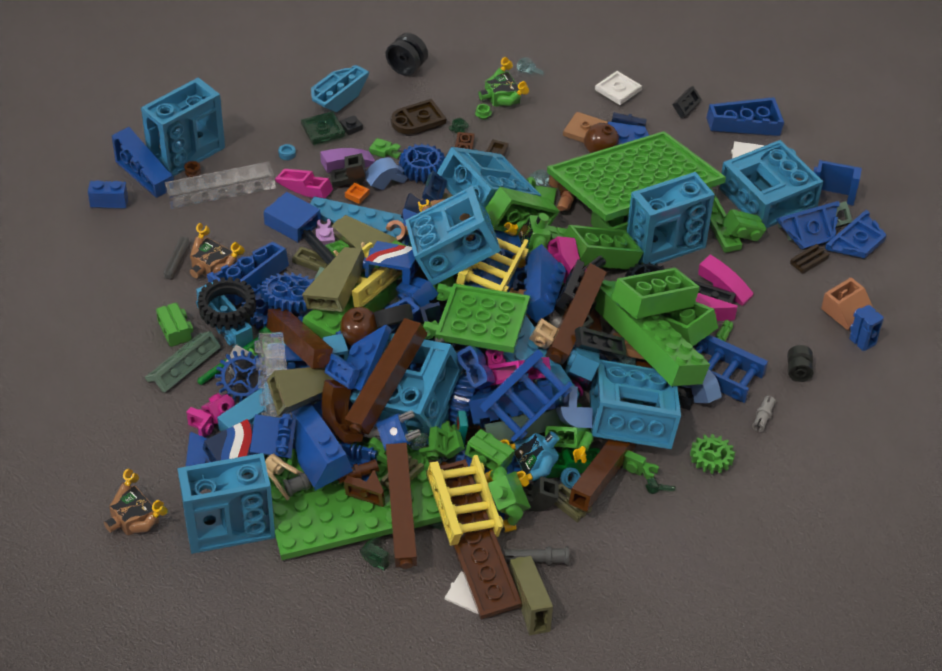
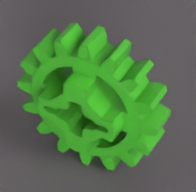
M711 434V437L708 438L706 435H703V439L697 438L696 443H692L690 452L691 462H697L696 468L703 467V472L710 470L711 474H714V470H717L719 473H722V469L728 470L729 465H733L735 456L733 445H728V439L722 441V436L715 438L714 434Z

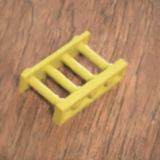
M497 238L500 248L517 255L514 260L498 253L488 258L510 266L508 272L480 261L459 272L456 284L465 285L466 281H472L488 289L508 292L509 286L507 285L521 259L525 260L529 249L526 248L528 240L525 239L522 246L518 247ZM478 268L502 278L503 281L499 285L473 274L472 270Z
M371 242L362 248L365 257L369 255L370 248H373ZM380 267L379 269L374 268L371 273L372 275L368 278L360 276L357 281L359 285L352 290L351 294L354 307H363L401 276L402 270Z
M478 455L473 456L469 467L444 471L440 469L437 461L430 462L427 470V477L450 546L459 544L461 535L466 532L493 528L496 537H499L504 525L502 517L498 515L484 475V465L482 462L480 463ZM473 475L476 483L449 488L446 487L445 479ZM479 492L482 502L455 506L452 505L451 497ZM486 510L489 520L461 524L458 523L457 515Z

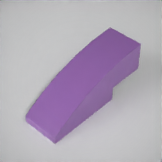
M338 148L320 152L321 163L327 173L331 172V170L345 168V156L362 153L365 168L370 167L375 162V159L370 151L355 148Z

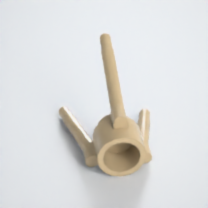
M273 453L265 461L268 476L285 499L289 500L290 497L274 474L280 475L284 469L297 475L301 471L287 464Z

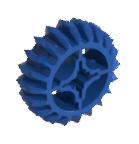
M415 144L414 147L409 146L408 149H404L403 153H401L399 166L403 168V174L410 181L415 180L416 183L422 181L424 184L432 171L438 172L445 156L441 149H436V146Z
M241 350V356H238L237 352L233 351L234 358L232 359L227 354L226 358L229 361L226 363L224 360H221L220 363L224 367L216 368V370L222 372L215 375V378H221V381L217 382L216 385L224 386L219 392L227 391L229 396L233 395L234 402L237 397L240 398L239 402H241L243 398L250 396L259 390L261 386H265L267 383L262 381L269 378L268 375H263L264 372L268 371V368L261 369L265 362H256L259 359V355L252 359V352L249 351L248 356H244V350ZM248 361L253 366L248 369H241L236 362ZM231 365L235 371V376L230 382L226 383V372ZM236 368L242 374L248 373V377H246L248 385L242 380L238 381L236 377H239ZM258 370L259 380L255 388H253L249 378ZM242 384L249 392L237 393L230 388Z
M466 374L459 377L452 393L449 406V419L452 425L456 423L458 411L466 412L468 426L472 425L471 422H473L469 400L479 389L474 388L469 383Z

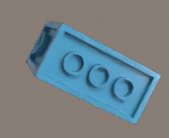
M199 77L141 107L146 146L163 166L172 173L173 177L185 171L184 166L187 162L196 161L199 163L225 148L220 94Z
M778 140L723 162L721 174L726 176L725 183L719 185V189L741 212L760 216L762 223H764L766 228L777 224L776 219L779 217L818 207L823 180L781 140Z
M451 147L437 174L447 180L445 188L452 195L473 186L484 207L489 204L499 187L541 196L502 154Z
M696 172L631 192L627 233L644 252L638 262L639 265L642 262L648 264L649 261L651 264H659L706 248L715 194Z
M473 186L405 220L414 257L432 285L501 251L490 216ZM464 213L470 215V217L464 221L459 219L460 216ZM471 234L476 235L474 241L469 242L466 240L467 236Z
M390 333L384 351L392 340L394 333ZM424 339L412 360L413 363L423 364L420 372L406 370L379 417L382 421L397 413L403 414L412 410L415 416L404 421L406 428L412 430L419 429L421 432L429 433L430 427L438 426L463 367L460 365L457 353L451 344ZM354 389L350 398L353 404L360 394V391Z
M600 360L589 392L590 408H593L592 435L594 437L672 449L681 418L677 386H671L653 368Z
M263 453L177 468L191 554L275 538L271 485ZM204 489H210L212 491L210 493L205 494L200 493ZM209 520H215V521H216V522H215L214 524H212V525H206V524L204 523L205 521H209Z

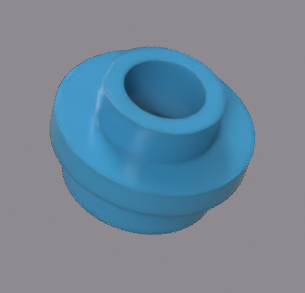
M569 467L562 471L560 479L561 483L567 488H572L581 476L577 469ZM569 474L572 476L571 481H568Z

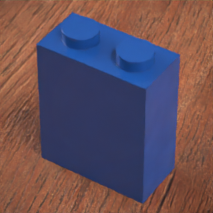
M288 192L277 198L273 204L264 210V224L296 242L303 239V230L312 231L317 227V220H320L321 223L319 208Z

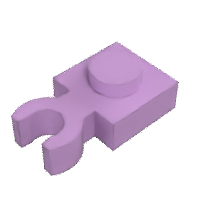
M327 219V224H321L320 220H317L316 237L324 245L335 242L330 219Z

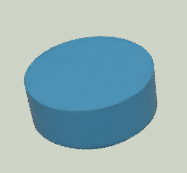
M284 144L279 147L278 155L282 160H291L296 156V149L293 145Z

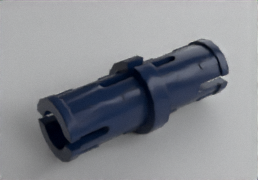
M613 112L611 122L645 127L647 119L634 117L632 114L625 115Z

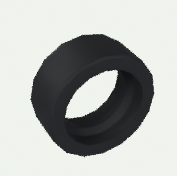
M410 304L374 312L377 328H381L384 325L391 326L402 323L404 318L414 319Z

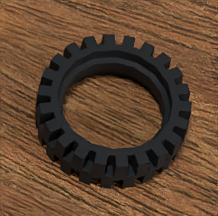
M225 277L220 278L219 282L215 279L213 284L207 283L206 287L203 286L201 292H199L198 297L201 319L207 325L210 324V327L215 328L217 325V328L220 330L223 327L226 330H230V326L236 329L238 324L241 327L244 326L245 322L251 321V318L254 317V312H256V298L251 285H247V282L244 280L241 282L238 278L233 281V277H228V280H225ZM226 294L237 295L246 301L242 308L228 313L217 312L208 306L214 298Z

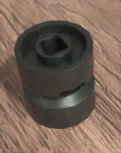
M797 345L790 348L787 354L789 378L796 382L810 380L814 374L812 350L805 345Z

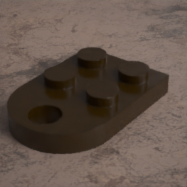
M432 99L399 108L391 116L392 127L402 134L422 132L444 125L447 120Z

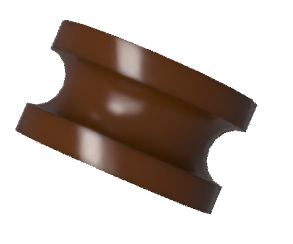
M189 161L185 164V175L187 177L196 178L201 174L198 162Z

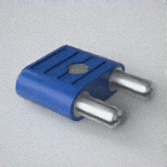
M412 410L403 414L397 413L376 423L385 451L386 444L407 443L408 445L411 443V440L421 436L419 429L410 433L407 431L404 421L415 416Z

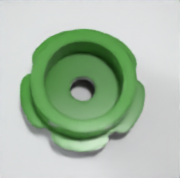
M487 104L477 106L475 112L477 117L487 119L488 116H491L492 112Z

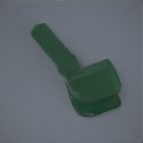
M655 478L647 479L648 484L645 485L650 494H655L659 490L675 491V486L658 484Z

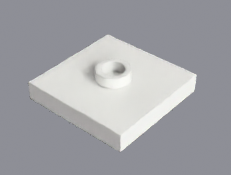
M616 71L595 85V90L621 105L642 90V85Z

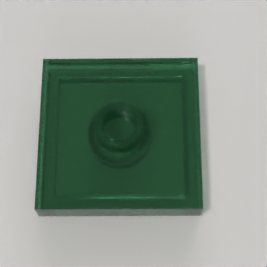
M333 111L301 119V125L313 145L345 137V131Z

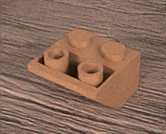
M849 278L824 294L821 309L845 329L850 330V326L855 318L853 317L854 312L858 308H863L867 305L872 306L865 288L853 278Z

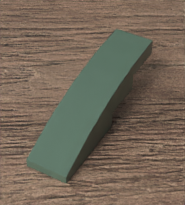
M556 408L546 410L526 429L528 433L524 438L530 437L534 433L545 432L546 426L563 425V422L557 415ZM524 413L511 417L519 427L529 420ZM503 421L485 424V432L491 433L497 440L506 439L509 442L512 441L511 436L514 432Z

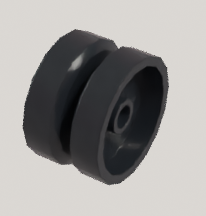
M412 33L401 34L385 51L386 60L390 67L403 76L412 75L428 58V50L425 43Z

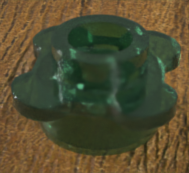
M455 118L452 121V125L449 126V130L455 133H465V129L469 127V124L462 118Z

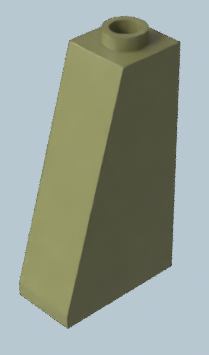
M347 215L336 220L332 225L335 237L347 243L349 248H362V242L365 245L371 242L374 247L377 241L387 243L397 241V238Z
M344 247L302 294L307 309L343 312L352 294V290L355 288L363 271L365 256L362 248Z
M311 367L276 370L267 379V383L278 416H283V414L292 412L322 398L324 381L335 379L324 373L326 368L312 369Z
M532 557L511 559L510 574L522 602V607L520 608L529 636L550 632L553 605Z

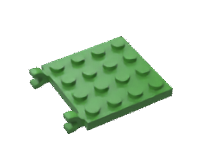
M439 283L437 287L439 292L437 300H447L439 325L424 322L423 327L428 333L425 339H431L435 336L438 339L443 338L445 342L514 353L530 303L529 295L455 283L453 287H449Z

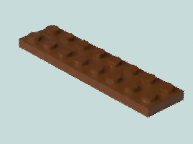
M466 459L440 466V469L445 471L468 467ZM472 475L445 479L446 487L449 488L475 484ZM479 492L451 497L452 505L455 506L482 502ZM486 510L457 515L458 523L461 524L489 520ZM493 528L463 533L459 544L453 545L480 619L522 607L520 596Z

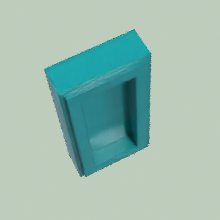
M458 411L455 425L457 431L461 433L463 444H465L468 429L467 415L465 411Z

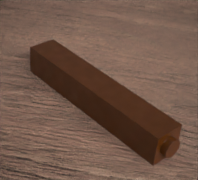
M591 263L585 269L579 281L580 284L575 291V296L572 302L568 304L558 330L553 337L554 341L545 354L546 357L560 365H563L569 357L576 342L575 329L583 326L607 273Z
M281 308L268 309L267 328L312 369L326 368L330 361V355L333 353V348L289 312L288 309L281 311Z
M406 318L403 319L345 417L346 422L350 426L349 429L357 434L361 432L367 435L370 434L428 334L421 323Z
M609 439L572 487L568 504L588 512L623 465L626 452L628 450L633 451L637 444Z
M407 443L386 444L395 568L409 569L417 566Z

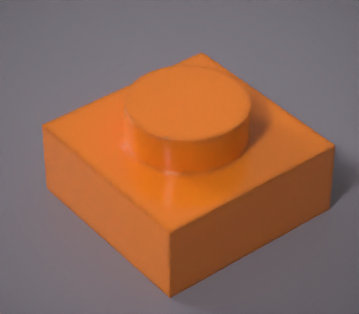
M354 183L345 192V198L361 204L370 194V189Z

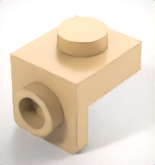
M541 318L529 339L538 347L546 350L553 343V337L558 328Z

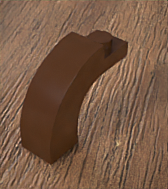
M325 380L322 392V415L324 422L337 441L347 444L362 442L364 434L362 432L357 434L350 430V426L345 420L349 412L351 389H348L336 380Z

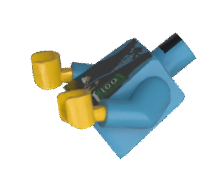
M550 431L546 437L534 433L526 439L514 441L513 444H510L506 439L501 440L502 443L510 445L513 450L515 449L514 455L523 470L517 472L522 487H526L530 482L529 480L536 481L540 476L546 478L550 474L552 467L559 458L554 446L560 439L554 432Z

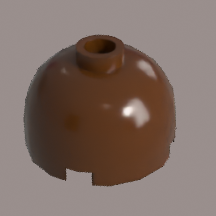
M597 123L592 125L586 132L584 144L589 152H597L617 146L619 144V135L613 126L607 123Z
M365 307L349 309L340 321V332L345 342L351 346L379 329L376 325L374 312Z

